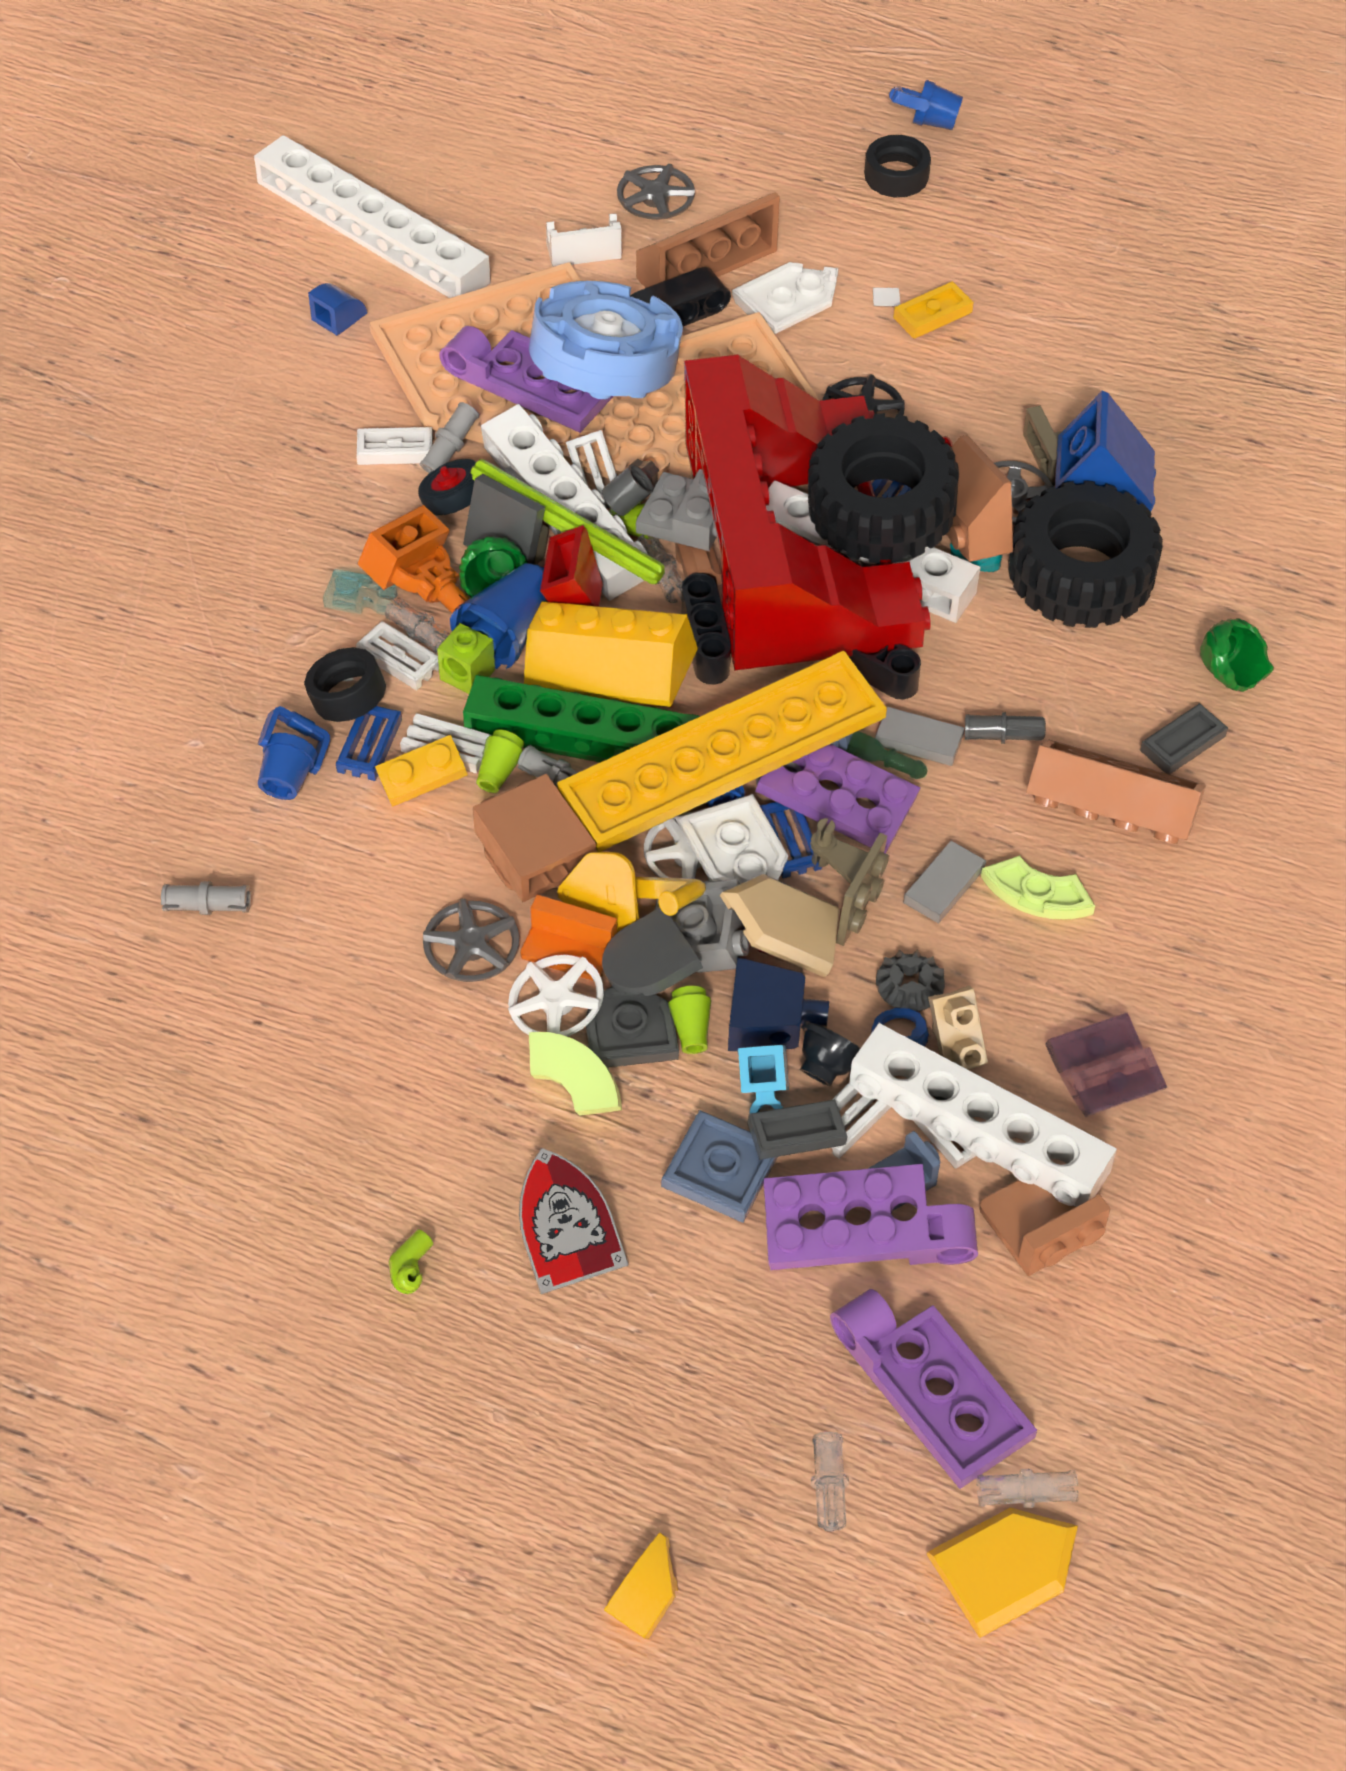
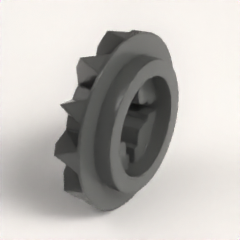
M918 949L913 954H904L899 950L894 957L884 958L881 967L877 970L876 987L884 1001L894 1008H908L914 1011L930 1008L928 997L940 995L944 992V969L936 965L934 956L930 958L923 957ZM919 972V984L910 981L908 984L902 985L904 974L912 976L914 973L917 974Z

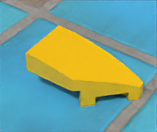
M660 1532L637 1560L604 1609V1611L644 1639L650 1638L676 1597L675 1591H678L677 1580L673 1574L669 1553V1538Z

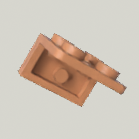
M1020 1180L983 1198L979 1208L980 1213L1027 1276L1045 1267L1053 1266L1066 1255L1099 1240L1106 1231L1105 1227L1111 1209L1100 1194L1077 1207L1074 1205L1068 1206L1059 1202L1052 1193L1035 1184H1027Z

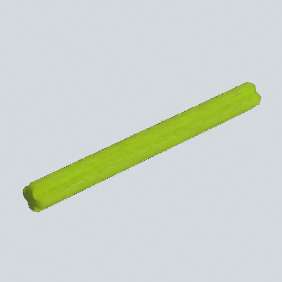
M479 459L472 467L470 473L474 481L475 478L484 474L544 506L543 521L561 532L584 525L588 531L594 551L648 583L656 585L664 576L665 566L663 563L488 461Z

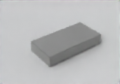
M887 707L886 718L882 719L874 745L952 766L964 735V727Z
M950 841L905 893L904 904L939 924L981 874L986 860Z

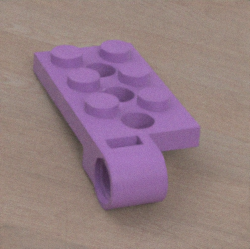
M465 326L441 349L439 354L440 361L444 368L453 376L515 404H520V406L579 433L613 398L611 396L608 399H597L588 392L574 389L558 381L547 378L532 379L543 376V371L535 365L530 356V338L513 330L491 351L490 342L479 329ZM509 361L513 362L514 364L501 365L499 363ZM571 389L576 390V392L570 394L563 393Z
M832 744L793 761V763L800 766L802 771L790 772L782 766L760 778L755 792L817 822L820 819L828 818V824L831 820L835 823V831L870 848L879 833L887 835L885 854L920 791V787ZM819 781H833L839 789L827 790L820 785ZM868 798L874 802L876 807L871 809L864 808L858 804L856 799Z
M923 1164L764 1178L770 1270L909 1258L910 1265L927 1263L955 1265L970 1262L978 1256L973 1208L963 1204L927 1206ZM910 1203L917 1208V1213L910 1220L899 1221L891 1215L892 1210L898 1204ZM855 1207H864L871 1212L870 1219L862 1225H853L845 1218L847 1213ZM810 1211L821 1212L825 1216V1221L816 1229L804 1228L800 1224V1220L805 1213Z
M873 1289L867 1290L831 1313L830 1321L839 1340L959 1489L1035 1439L1037 1433L1035 1426L934 1305L897 1329L892 1310L884 1298ZM906 1342L914 1343L921 1348L923 1354L916 1359H906L898 1353L897 1347ZM932 1378H942L949 1382L952 1390L946 1395H935L927 1389L926 1382ZM962 1414H972L980 1420L982 1427L977 1431L967 1432L958 1427L955 1419Z

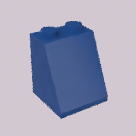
M1102 390L1058 435L1055 488H1060L1061 484L1074 481L1075 485H1081L1084 481H1093L1095 485L1102 487L1108 484L1115 486L1117 491L1122 494L1128 492L1135 496L1137 499L1136 503L1138 505L1143 503L1151 512L1155 504V451L1109 393Z

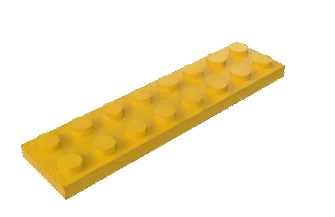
M842 651L557 782L558 790L595 841L596 851L601 852L886 718L887 708L846 652Z

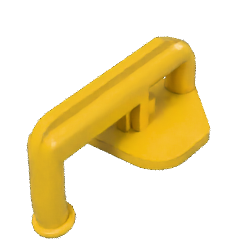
M591 852L584 856L557 890V894L564 903L617 918L618 933L623 928L639 920L637 898L659 899L658 903L661 911L668 916H673L679 909L701 897L706 891V885L699 879L635 877L633 865L624 855L615 852Z

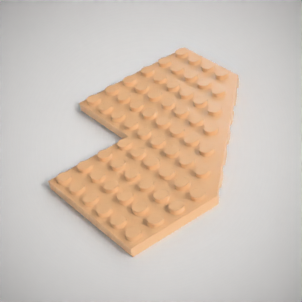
M570 262L372 321L370 322L371 334L424 427H432V430L436 431L439 428H444L457 409L459 402H464L480 414L466 434L465 439L484 444L481 425L517 404L450 374L440 361L439 354L441 349L465 326L479 329L490 342L491 351L511 330L530 338L534 308L538 297L542 298L543 302L549 298L550 288L568 282L581 281ZM760 312L683 335L675 374L668 384L656 391L647 393L644 398L613 396L581 433L524 407L522 408L528 415L534 414L543 428V433L549 440L555 439L563 451L564 459L569 465L573 463L566 442L602 430L617 476L632 462L639 459L641 461L651 460L659 469L657 480H659L663 472L693 479L685 445L684 361L738 354L772 377L785 378L817 400L819 398ZM505 361V362H501V363H499V364H501V365H512V364H514V363H513V362H509V361ZM540 376V377H536V378H532V379H537V380H538V379H543V378H545V377H544V376ZM571 389L563 393L570 394L576 392V390ZM597 441L593 442L591 446L601 477L609 478ZM584 447L576 448L584 472L592 474Z

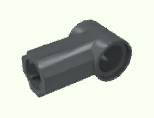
M636 459L603 488L602 494L606 503L617 514L622 516L628 514L653 492L658 482L657 474L659 469L651 460L641 461Z

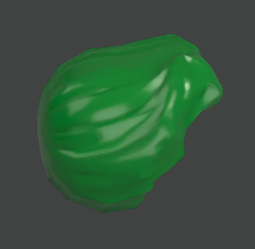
M486 536L484 539L473 541L465 550L459 565L460 585L466 594L472 598L511 571L528 562L525 556L522 555L521 549L514 542L509 541L507 538Z
M1239 618L1221 620L1210 628L1201 644L1200 656L1206 668L1219 682L1234 691L1244 692L1254 688L1256 684L1267 678L1274 670V666L1268 658L1266 641L1259 633V629L1245 620Z

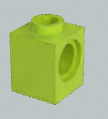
M461 623L437 648L440 680L468 694L476 675L490 677L495 671L493 639Z

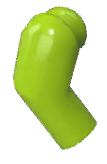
M417 1229L389 1258L391 1283L396 1290L403 1294L415 1292L422 1284L423 1277L419 1271L418 1260L434 1245L432 1239L420 1229Z

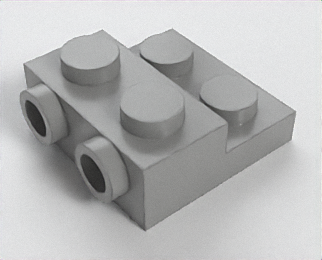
M699 469L694 479L663 472L636 520V533L710 551L717 534L703 470Z
M738 879L705 883L706 891L704 894L687 906L679 909L671 918L700 959L703 968L698 970V973L736 969L737 958L747 956L749 953V941L743 933L745 927L734 909L728 910L719 895L740 885ZM659 899L656 900L655 910L660 908Z

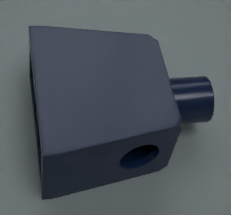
M737 958L729 1023L728 1051L735 1052L738 1051V1048L785 1045L786 1049H795L799 1047L800 1029L804 1021L827 1027L829 1001L805 999L806 976L800 972Z

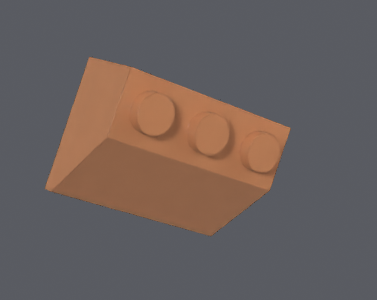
M968 435L960 436L951 447L955 453V461L958 463L959 479L956 516L953 518V525L946 535L951 540L953 547L956 550L959 549L969 562L1013 552L1011 481Z

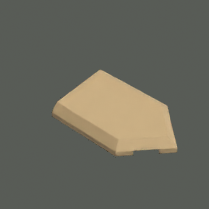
M765 874L724 891L719 895L728 910L734 909L746 928L743 933L752 947L824 978L828 976L834 964L839 913L837 906Z

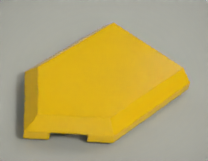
M1010 1507L928 1551L927 1556L978 1637L981 1638L1064 1592L1078 1526Z

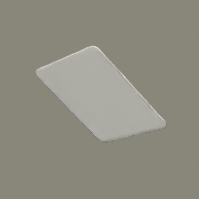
M873 288L874 306L900 305L899 288Z

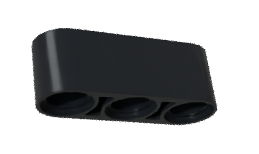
M708 267L695 269L630 295V297L649 304L651 296L659 298L677 313L682 326L721 312L727 307L731 298L730 291Z
M694 573L687 576L682 582L681 614H687L698 647L692 660L695 675L703 683L716 685L724 682L730 675L731 642L717 583L710 575Z
M895 644L892 651H888L887 645L878 653L865 654L855 649L852 656H849L866 681L888 696L904 700L913 697L917 693L921 659L916 652L903 644Z

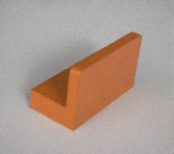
M537 894L531 905L532 927L520 950L521 958L537 962L554 955H572L579 958L583 956L596 968L602 978L604 973L602 957L607 944L617 934V918ZM557 964L549 966V968L567 973L574 965ZM584 971L580 976L582 978L594 981L591 975L586 971Z

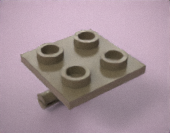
M823 818L818 821L817 832L811 838L810 845L813 850L812 863L816 866L819 861L818 867H825L830 864L851 884L844 896L836 940L837 944L844 946L851 932L856 934L860 932L868 913L865 910L868 901L875 903L884 886L885 880L881 877L890 855L884 853L887 835L879 833L870 851L866 852L836 839L833 835L835 823L831 820L828 824V818Z

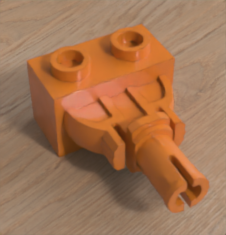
M424 505L370 532L357 565L383 590L395 584L405 591L417 593L426 602H441L451 613L459 605L470 599L456 585L459 574L450 566L449 555L443 547L450 530Z

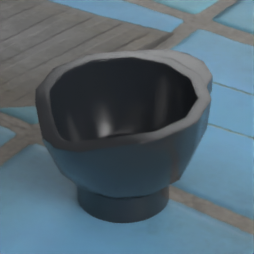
M804 1021L801 1028L805 1031L802 1048L805 1060L800 1070L814 1080L831 1086L836 1076L845 1075L851 1070L852 1060L861 1048L821 1025Z

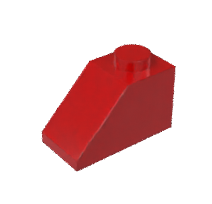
M582 525L550 537L540 592L548 602L599 607L603 583L587 529Z

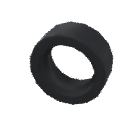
M888 135L878 138L869 145L866 152L865 181L872 190L881 195L897 198L917 194L926 187L929 180L930 151L924 143L913 137ZM899 161L908 163L915 168L906 171H895L887 169L881 164Z
M355 647L338 649L326 654L312 665L304 681L306 692L316 713L323 719L334 722L350 721L365 715L378 705L384 697L386 689L384 677L374 655L366 649ZM353 677H362L350 688L329 693L331 688L341 681Z

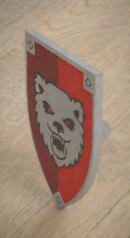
M541 1148L533 1160L522 1186L519 1201V1221L526 1252L540 1294L542 1295L626 1267L628 1262L611 1211L599 1188L575 1164L554 1152Z

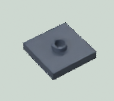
M699 1110L662 1177L661 1187L744 1223L764 1185V1178L768 1177L778 1157L759 1160L749 1131Z

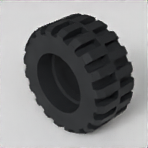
M885 413L874 414V418L865 419L864 416L853 418L849 425L842 423L832 430V436L827 434L818 443V448L813 451L809 461V516L811 522L815 524L816 532L822 539H828V545L838 552L845 550L848 557L858 561L860 557L869 559V563L880 564V560H891V563L902 562L904 557L909 555L912 559L925 553V547L933 548L942 540V535L944 536L949 532L953 525V518L956 516L959 469L958 463L955 461V453L951 446L947 443L945 444V439L935 430L930 432L929 426L921 421L916 420L915 423L908 421L907 416L896 414L895 418L885 417ZM885 479L900 482L912 490L899 496L880 498L863 494L854 488L867 481Z
M1074 481L1061 484V487L1057 489L1055 486L1047 488L1041 492L1040 496L1032 497L1025 504V508L1020 510L1016 518L1013 531V552L1009 556L1010 563L1008 569L1010 579L1014 583L1013 587L1021 598L1026 597L1025 603L1032 610L1037 611L1039 609L1042 611V616L1051 621L1058 619L1064 621V625L1075 627V624H1085V628H1096L1099 623L1104 622L1106 626L1115 624L1120 621L1121 616L1126 619L1136 613L1138 607L1140 608L1145 605L1150 598L1163 548V538L1160 535L1161 529L1154 517H1151L1152 513L1143 503L1139 505L1136 503L1137 499L1135 496L1128 492L1122 494L1112 485L1106 484L1105 487L1097 486L1093 481H1084L1081 485H1075ZM1087 547L1100 551L1111 559L1100 562H1086L1071 558L1062 553L1060 549Z

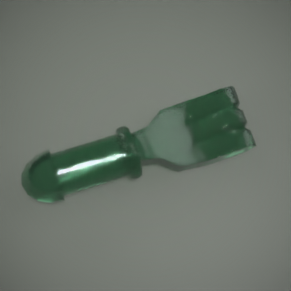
M860 731L853 733L846 752L871 763L882 761L884 762V767L894 768L910 775L913 779H922L928 772L926 765L922 761H916L902 755L893 748L887 751L879 740Z

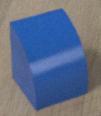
M321 284L308 292L311 319L336 336L367 314V309L363 302L334 284Z

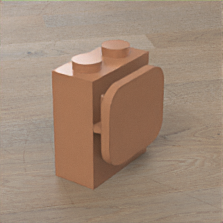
M547 774L533 780H526L509 791L498 796L488 797L480 804L473 806L474 831L484 845L485 857L504 885L514 890L522 902L561 885L585 855L596 852L595 841Z

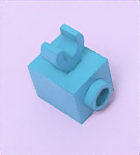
M786 1046L738 1048L741 1093L756 1092V1100L751 1105L750 1114L759 1112L764 1105H770L774 1110L784 1108L782 1103L776 1099L775 1091L789 1090Z

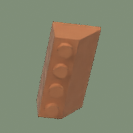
M775 192L753 200L637 250L636 278L645 288L701 267L710 268L719 277L776 252L780 196Z
M1049 739L1039 746L1026 793L1035 795L1034 802L1040 805L1058 808L1059 803L1075 807L1074 814L1097 820L1099 815L1115 819L1113 825L1118 828L1137 832L1140 826L1155 831L1153 837L1156 839L1178 844L1179 838L1187 840L1190 836L1206 785Z

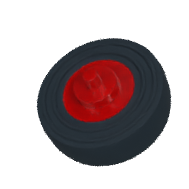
M471 459L454 460L430 472L422 480L418 488L422 504L434 515L452 514L468 507L471 503L474 480L470 472L476 461Z

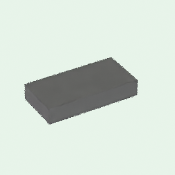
M1199 703L1142 741L1140 751L1162 771L1172 774L1225 738L1228 727Z
M835 1099L751 1113L747 1121L759 1160L846 1145L848 1137Z

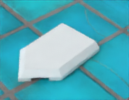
M789 262L733 289L732 296L735 303L747 315L760 312L773 333L777 334L832 306L839 268L824 267L822 271L803 268V264Z
M753 794L677 817L680 828L710 882L738 879L739 883L742 884L762 874L779 880L788 860V854Z

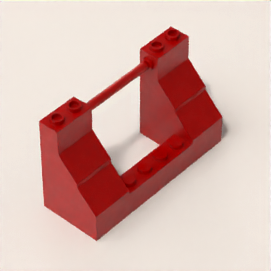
M738 354L684 361L685 445L693 479L699 469L703 470L722 557V608L731 642V657L734 671L824 660L842 651H845L848 656H852L855 649L865 654L878 653L887 645L888 651L894 650L895 644H903L910 649L923 647L925 630H930L931 627L930 613L927 606H921L922 584L919 577H913L910 562L893 564L891 560H880V564H877L878 566L861 567L826 545L816 546L781 524L776 523L774 511H767L766 506L769 505L768 488L774 481L789 487L808 484L809 461L813 451L818 448V443L827 434L832 436L834 428L842 423L846 425L851 424L853 418L864 416L865 419L874 418V410L868 411L865 397L856 396L819 401L785 378L772 377ZM871 481L857 486L859 492L875 497Z

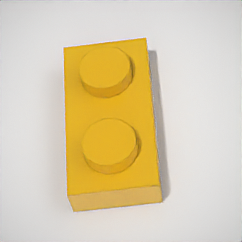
M952 281L894 307L893 318L913 339H916L971 314L974 302Z
M451 735L375 766L392 807L468 775Z

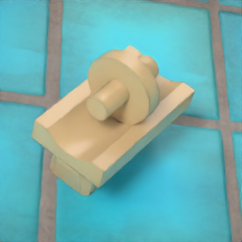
M966 986L951 993L928 997L933 1019L932 1028L934 1035H936L939 1055L965 1069H971L988 1063L974 988Z

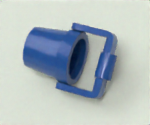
M929 80L925 81L922 93L901 86L893 87L889 93L892 102L916 110L913 119L914 124L953 130L963 99L962 96L942 88Z
M281 706L273 709L267 715L258 740V745L263 747L264 754L257 782L258 787L264 793L282 800L294 799L308 772L315 775L319 771L330 742L329 733L315 725V722L295 711L291 712ZM277 719L299 733L317 740L316 749L308 741L296 735L288 733L272 734Z

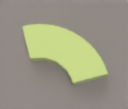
M1020 855L982 868L981 878L989 889L1001 900L1020 911L1049 919H1076L1094 914L1095 905L1076 874L1059 877L1041 873L1030 867Z
M529 1032L531 1075L535 1079L552 1080L564 1086L570 1093L575 1112L579 1116L622 1110L617 1084L609 1069L592 1050L577 1040L561 1034Z

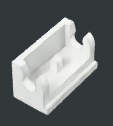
M616 213L609 214V226L592 229L583 228L576 231L557 233V230H554V221L546 222V245L552 267L568 262L574 265L622 258L620 222H617Z

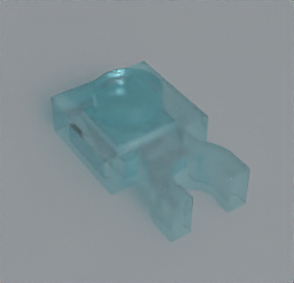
M334 569L323 595L324 607L356 614H362L364 607H367L378 614L389 616L391 612L390 600L383 598L396 600L398 595L397 586L394 584L383 590L378 584H373L372 578L369 575Z

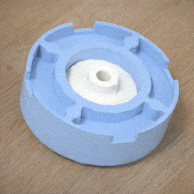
M604 281L568 282L550 288L549 298L543 302L540 297L536 300L529 353L535 365L543 371L545 378L558 381L577 390L588 392L594 398L608 399L611 396L644 398L647 393L664 387L672 380L676 370L682 338V322L677 313L668 304L655 296H651L650 304L630 297V286Z

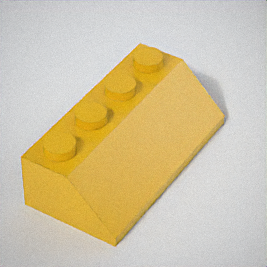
M541 602L527 629L524 684L539 685L544 688L565 692H577L582 695L608 700L615 699L621 702L671 707L698 647L687 614Z

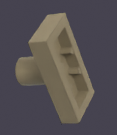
M1041 405L1026 408L1023 436L1040 470L1049 478L1052 485L1055 486L1058 435L1062 431H1053Z

